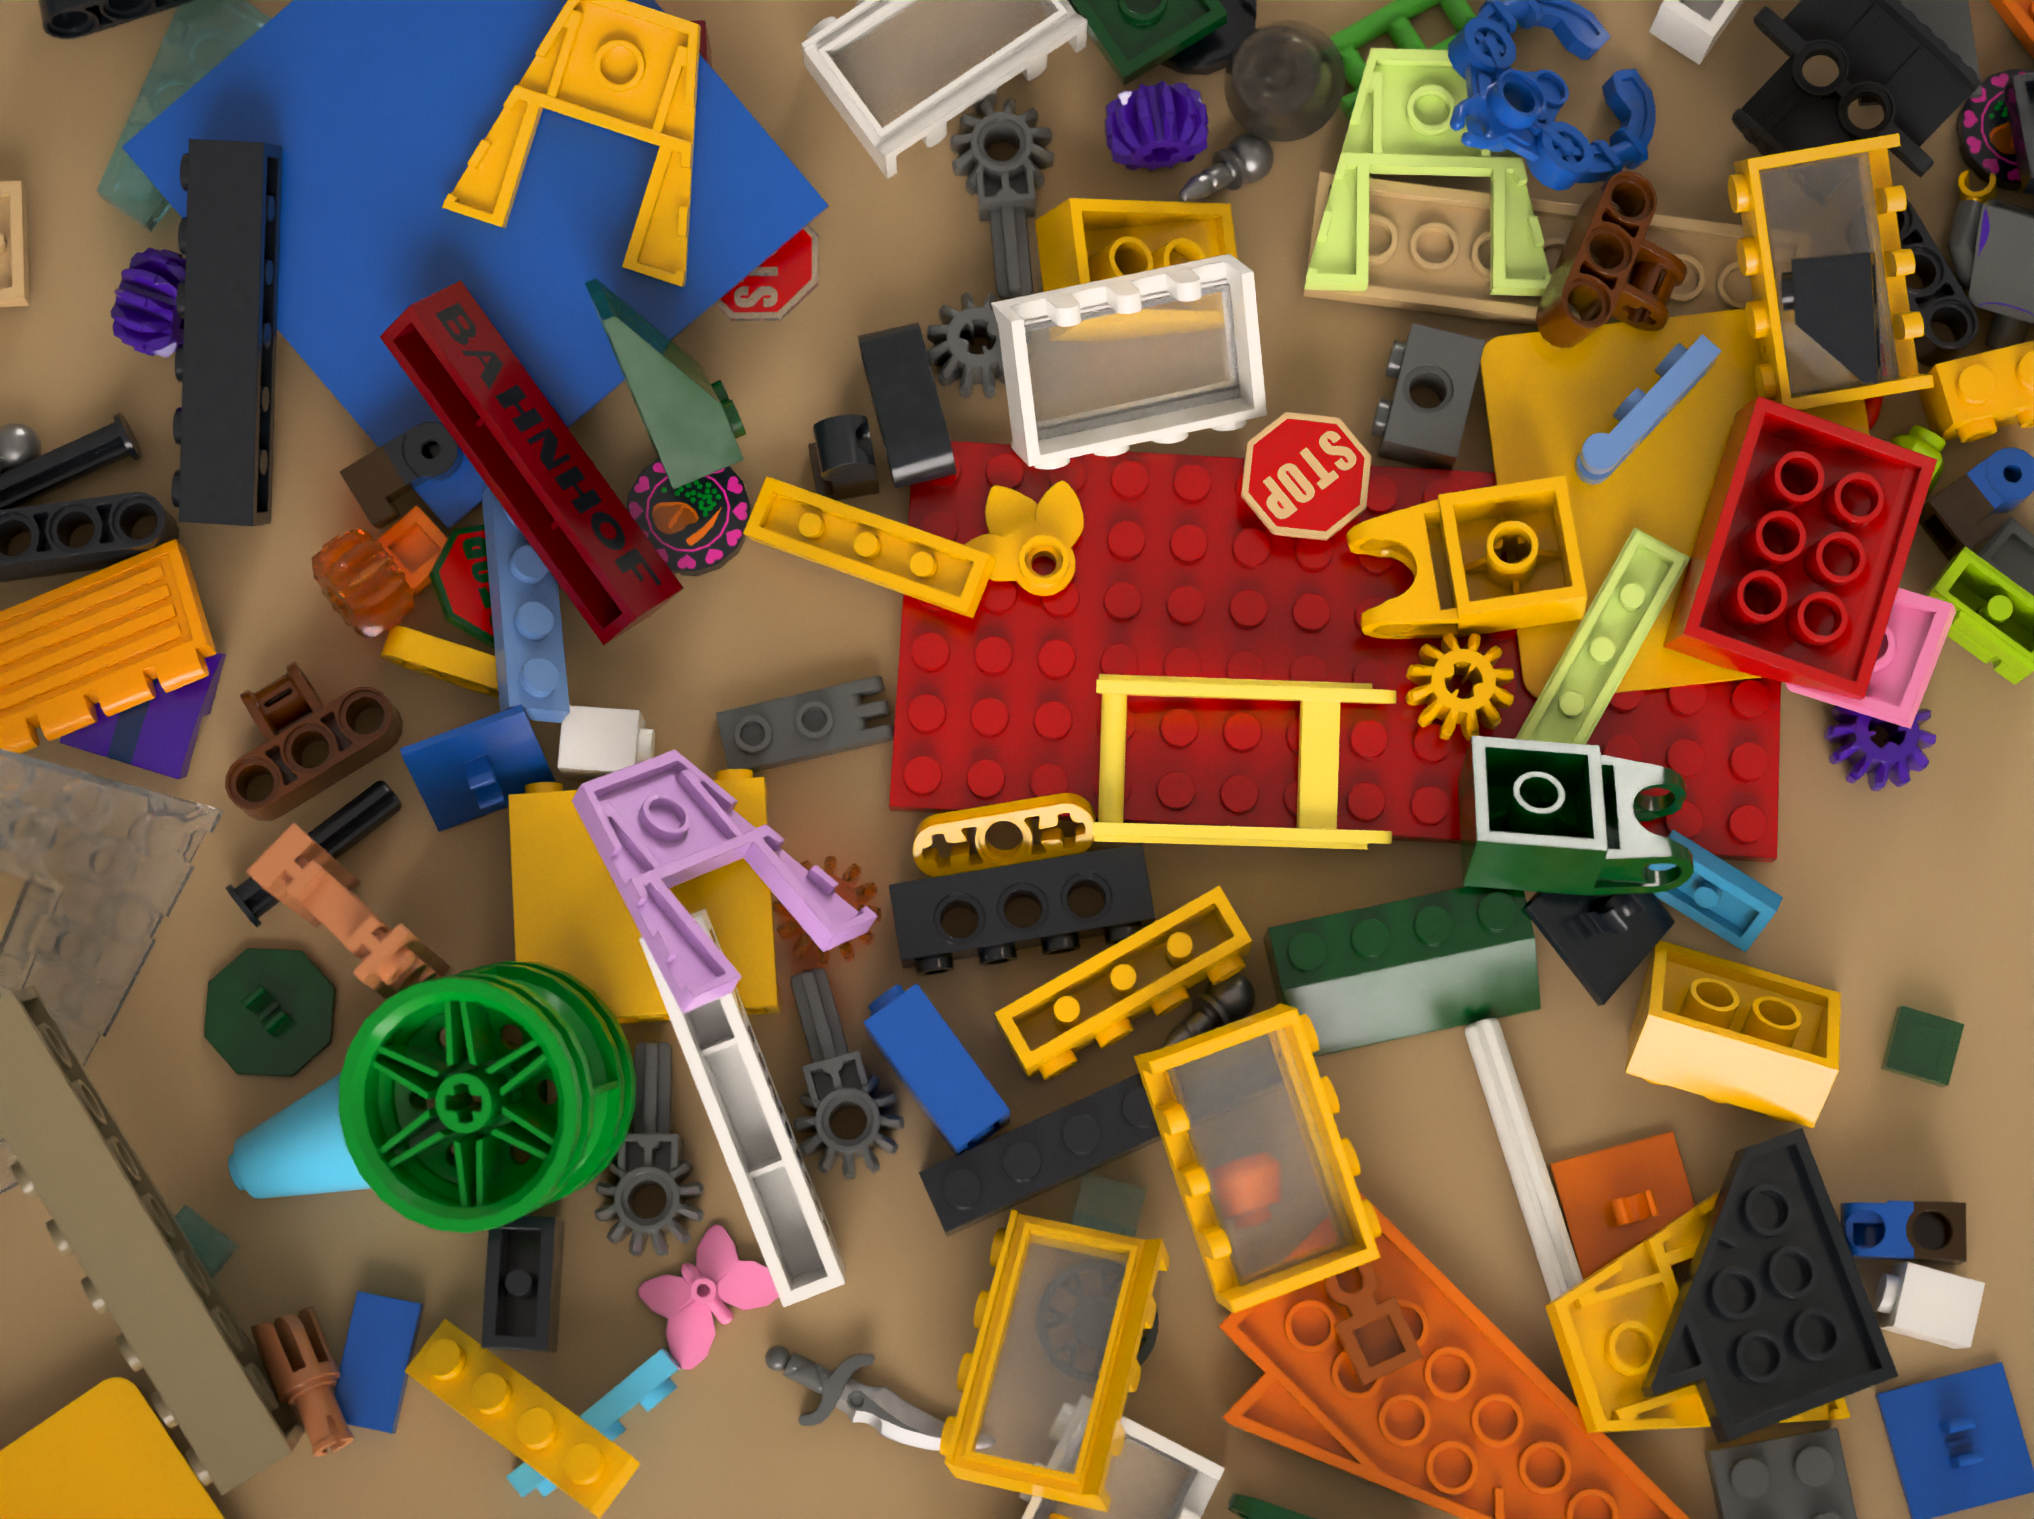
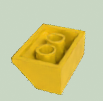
M1660 940L1651 951L1632 1022L1625 1073L1641 1077L1652 1084L1668 1085L1702 1095L1716 1103H1729L1763 1113L1777 1121L1793 1122L1814 1128L1839 1071L1841 993Z

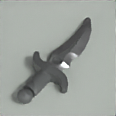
M780 1345L773 1346L766 1352L765 1361L771 1370L783 1371L785 1369L783 1376L822 1395L821 1404L817 1409L800 1415L799 1423L802 1426L820 1424L829 1417L834 1407L846 1413L852 1423L862 1422L876 1428L880 1435L893 1441L925 1450L940 1451V1439L945 1424L944 1421L936 1419L904 1401L886 1386H866L850 1377L860 1367L873 1364L875 1360L874 1354L858 1353L842 1361L834 1371H831L795 1352L790 1356L789 1351ZM979 1434L975 1450L992 1448L996 1441L993 1437Z

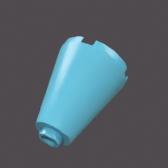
M341 1073L236 1139L233 1153L228 1158V1167L231 1178L238 1189L246 1190L255 1199L371 1189L359 1174L345 1145L338 1113L339 1078Z

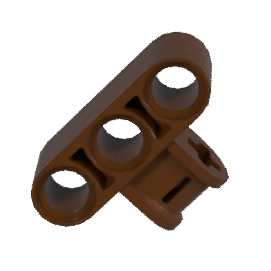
M1621 171L1607 180L1582 204L1537 309V328L1542 337L1551 345L1559 348H1572L1607 323L1611 316L1634 328L1645 331H1658L1665 327L1669 318V312L1666 308L1674 287L1683 283L1687 275V268L1682 260L1674 254L1644 238L1656 211L1657 197L1652 184L1642 174L1633 171ZM1612 201L1615 202L1618 206H1620L1624 215H1622L1615 209ZM1590 252L1600 259L1603 267L1594 262ZM1568 303L1578 310L1581 320L1572 314Z
M295 661L286 666L287 674L256 693L247 690L240 694L244 705L265 737L266 742L240 757L230 766L225 779V789L228 797L248 816L259 821H271L282 817L386 753L398 743L402 734L403 722L399 711L381 691L372 687H358L324 706L303 671ZM371 707L383 709V722L375 732L370 734H359L356 732L355 721L362 711ZM315 741L328 742L329 754L321 765L314 768L302 767L301 754L307 745ZM261 774H271L274 779V787L271 794L259 802H249L246 794L250 781Z

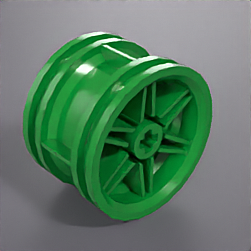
M508 960L464 970L455 975L420 982L385 1000L365 1019L348 1048L339 1078L338 1113L345 1145L361 1177L380 1200L406 1219L434 1230L472 1233L499 1228L538 1208L558 1201L586 1187L611 1164L626 1139L635 1110L636 1073L630 1045L616 1016L594 990L570 973L546 964ZM507 1024L514 1025L520 1030L523 1037L521 1045L505 1041L503 1031ZM444 1028L446 1035V1048L443 1046L440 1040V1033ZM546 1079L551 1080L557 1089V1099L553 1104L547 1103L548 1085ZM472 1095L481 1096L482 1102L474 1101ZM435 1097V1106L428 1109L426 1099ZM453 1144H454L455 1155H454V1154L452 1153V1151H451V1147H452ZM514 1146L532 1154L526 1163H520L514 1157Z

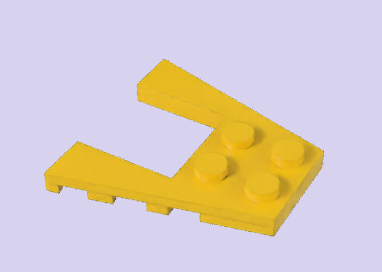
M567 0L535 52L536 57L520 83L514 86L503 104L504 109L486 138L482 139L467 163V169L452 193L447 195L442 208L506 228L542 110L545 108L659 146L622 267L685 287L701 26L627 0Z
M1720 1190L1545 1305L1588 1433L1711 1427L1695 1382L1648 1398H1644L1641 1388L1679 1295V1289L1670 1265L1694 1257ZM1843 1397L1778 1423L1835 1421L1851 1416Z

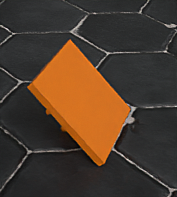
M1673 1131L1548 1164L1583 1280L1695 1206ZM1693 1258L1688 1259V1260H1685V1261H1682V1262H1679V1263H1676V1264H1673V1265H1670V1266H1675V1265L1683 1264V1263H1686V1262H1690V1261L1693 1260Z

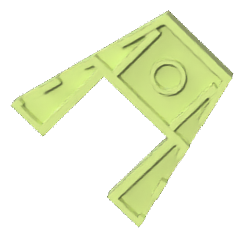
M1370 49L1307 271L1304 290H1367L1369 283L1370 174L1490 177V295H1544L1552 274H1550L1543 248L1545 241L1538 215H1534L1526 185L1528 178L1523 159L1509 149L1503 152H1493L1487 149L1482 150L1464 146L1461 142V137L1463 133L1468 132L1466 123L1461 130L1455 131L1451 129L1449 123L1453 109L1460 101L1467 98L1466 80L1454 70L1448 58V50Z

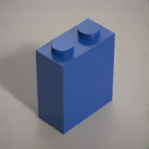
M917 983L907 991H904L900 984H897L881 994L868 1006V1009L871 1011V1017L864 1021V1025L869 1038L955 1156L980 1145L1010 1123V1109Z

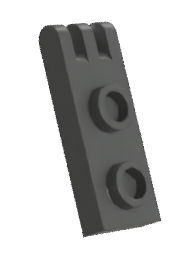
M881 676L865 678L717 712L716 717L728 769H749L754 773L894 740V725H880L869 729L867 721L883 718L891 714L888 701L882 700L863 704L861 697L883 692L885 690L883 678Z

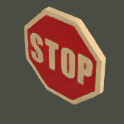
M1285 412L1247 442L1241 497L1273 535L1326 541L1366 510L1372 456L1340 418Z

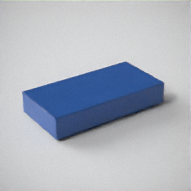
M357 1291L339 1370L341 1375L337 1379L334 1392L347 1425L396 1433L409 1376L404 1370L413 1358L424 1304Z

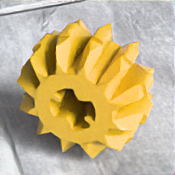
M1452 632L1445 633L1441 639V651L1435 646L1426 643L1419 651V656L1424 665H1410L1407 670L1406 677L1411 682L1419 685V687L1408 691L1406 702L1414 706L1427 704L1428 707L1423 710L1417 722L1420 726L1426 727L1436 717L1442 720L1443 723L1439 730V737L1441 739L1449 740L1456 724H1460L1463 736L1467 741H1470L1472 735H1479L1478 721L1485 727L1494 730L1501 722L1500 715L1495 708L1508 709L1513 703L1514 696L1507 690L1500 688L1513 680V670L1511 668L1493 669L1492 666L1496 664L1502 655V650L1500 647L1495 646L1490 648L1484 656L1478 653L1477 649L1480 645V636L1478 634H1470L1464 649H1460ZM1453 675L1463 676L1462 684L1467 680L1472 683L1473 688L1466 699L1457 697L1458 689L1452 694L1447 690V685Z

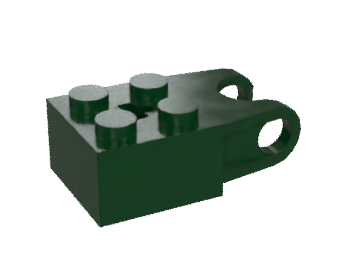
M1472 735L1458 779L1463 886L1588 896L1658 893L1677 888L1687 882L1693 875L1692 853L1687 847L1668 837L1651 833L1639 822L1652 821L1680 810L1687 795L1686 783L1680 774L1663 766L1601 755L1599 745ZM1652 788H1663L1671 791L1663 796L1640 794ZM1649 864L1676 865L1671 869L1662 871L1646 868Z

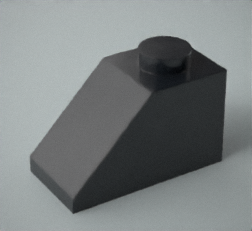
M1875 251L1797 257L1792 259V272H1782L1781 275L1784 311L1794 310L1795 324L1864 384L1878 383L1882 379Z

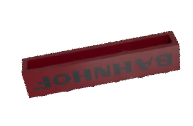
M461 280L411 304L380 336L381 340L603 646L650 617L684 589Z

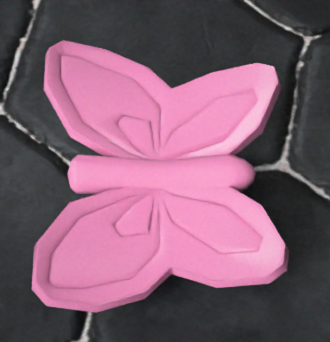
M716 1224L706 1231L697 1247L696 1266L691 1263L682 1264L681 1273L683 1277L665 1274L644 1281L638 1288L639 1297L653 1312L668 1319L666 1338L671 1355L682 1369L690 1370L707 1357L716 1335L712 1313L721 1324L726 1325L732 1321L734 1314L725 1303L742 1310L768 1306L779 1297L768 1268L756 1261H739L734 1241L723 1226Z

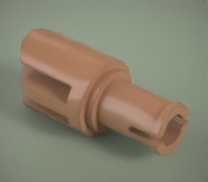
M310 1306L300 1310L298 1317L293 1313L279 1316L275 1319L274 1325L269 1321H263L251 1326V1333L278 1400L283 1403L287 1402L288 1405L296 1406L312 1445L313 1455L315 1457L326 1455L328 1453L327 1447L329 1446L332 1453L354 1441V1436L349 1431L333 1392V1388L337 1385V1379L341 1373L314 1307Z

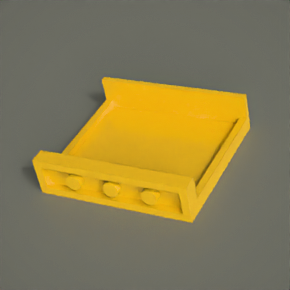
M727 769L715 772V780L713 781L738 801L733 810L755 828L765 824L768 825L767 798H769L765 778H753V771L749 769ZM537 782L525 785L524 794L508 795L516 961L540 962L570 973L597 993L616 1016L620 1025L671 1021L639 941L641 933L572 802L577 790L563 791V784L558 782ZM742 858L669 888L689 914L706 908L723 954L742 976L736 988L747 1016L781 1013L780 987L777 983L772 891L745 859Z

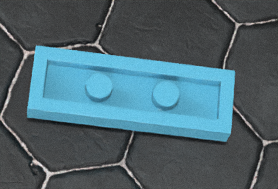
M662 1348L579 1417L613 1442L627 1430L619 1419L640 1403L646 1412H649L678 1388L670 1377L680 1370L681 1366L666 1348ZM525 1462L506 1477L522 1498L536 1488L545 1498L557 1488V1486Z

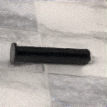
M119 412L113 415L114 423L1 473L0 510L21 506L130 455L134 460L142 458L139 444L124 416Z
M383 780L376 781L310 831L308 835L337 859L399 812L402 807L401 801ZM252 877L248 878L237 888H234L231 884L225 887L256 928L262 924L259 917L280 902L262 888Z

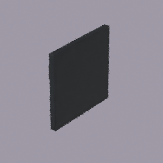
M1536 892L1523 907V910L1598 1006L1604 1005L1675 923L1653 893L1588 896Z

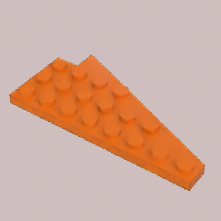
M1358 1190L1359 1195H1360V1198H1361V1201L1367 1199V1198ZM1373 1204L1372 1206L1381 1227V1236L1374 1238L1380 1258L1368 1262L1376 1275V1288L1373 1296L1377 1304L1393 1297L1396 1298L1423 1358L1361 1386L1333 1326L1350 1318L1346 1307L1340 1306L1330 1299L1325 1290L1324 1279L1239 1312H1231L1218 1325V1328L1263 1372V1375L1221 1416L1227 1424L1460 1519H1690L1603 1432L1588 1433L1580 1409ZM1328 1214L1281 1262L1336 1242ZM1356 1267L1335 1275L1340 1288L1344 1292L1356 1293L1360 1289L1362 1279Z

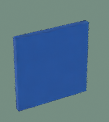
M522 704L400 748L401 756L439 832L508 807V795L524 794V786L527 784L556 782Z
M2002 1362L1875 1394L1911 1519H1931L2034 1492V1469Z

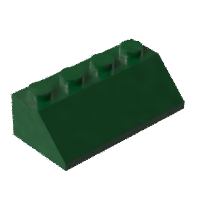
M1465 886L1269 927L1263 937L1277 1003L1295 1007L1299 1015L1306 1014L1309 1017L1319 1042V1051L1312 1053L1313 1057L1470 1025L1487 1018L1498 1019L1541 1009L1535 935L1531 919L1523 910L1527 903L1524 891Z

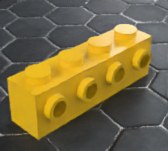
M2034 340L1935 364L1927 373L1932 374L1934 387L1918 390L1930 430L1945 441L1960 438L1961 443L1973 442L1995 434L1998 431L1997 428L2019 423L2020 428L2034 427Z
M1219 885L994 1013L996 1025L1027 1079L1029 1080L1041 1073L1045 1081L1050 1080L1076 1065L1078 1059L1075 1053L1097 1041L1100 1048L1103 1049L1128 1036L1135 1030L1131 1021L1153 1009L1156 1016L1160 1017L1178 1008L1190 999L1186 990L1209 978L1212 985H1217L1239 973L1246 967L1242 958L1250 954L1252 939Z

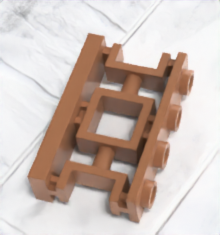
M295 823L246 871L262 888L315 928L322 923L352 954L362 959L363 962L353 973L363 983L386 999L414 984L440 978L450 968L440 956L405 926L399 924L392 930L361 899L351 892L360 881Z

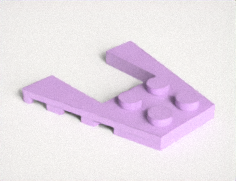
M675 749L582 783L572 800L672 995L684 1014L732 993L742 976L669 888L744 858L823 952L867 933L878 917L867 906L858 912L834 891L839 883L817 865L808 871L782 850L781 846L785 839L767 824L755 828L733 810L738 801Z

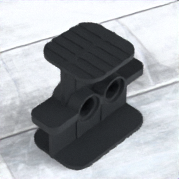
M1801 0L1783 20L1767 6H1764L1754 17V24L1789 59L1741 109L1738 108L1733 113L1731 120L1743 134V137L1750 144L1753 143L1763 156L1899 133L1901 146L1887 149L1912 172L1922 177L1933 166L1934 161L1920 146L1976 91L1980 80L1976 76L1977 73L1971 67H1968L1956 52L1951 51L1941 38L1938 39L1926 24L1923 25L1912 11H1908L1900 0ZM1824 55L1831 58L1836 63L1839 71L1835 81L1822 87L1814 86L1807 82L1803 76L1802 67L1811 57ZM1862 97L1875 99L1883 108V121L1871 129H1862L1855 126L1848 117V107L1853 101ZM1857 157L1807 166H1803L1801 163L1793 164L1792 168L1783 169L1782 171L1793 184L1796 183L1801 188V191L1807 197L1810 196L1817 203L1823 205L1837 187L1858 167Z

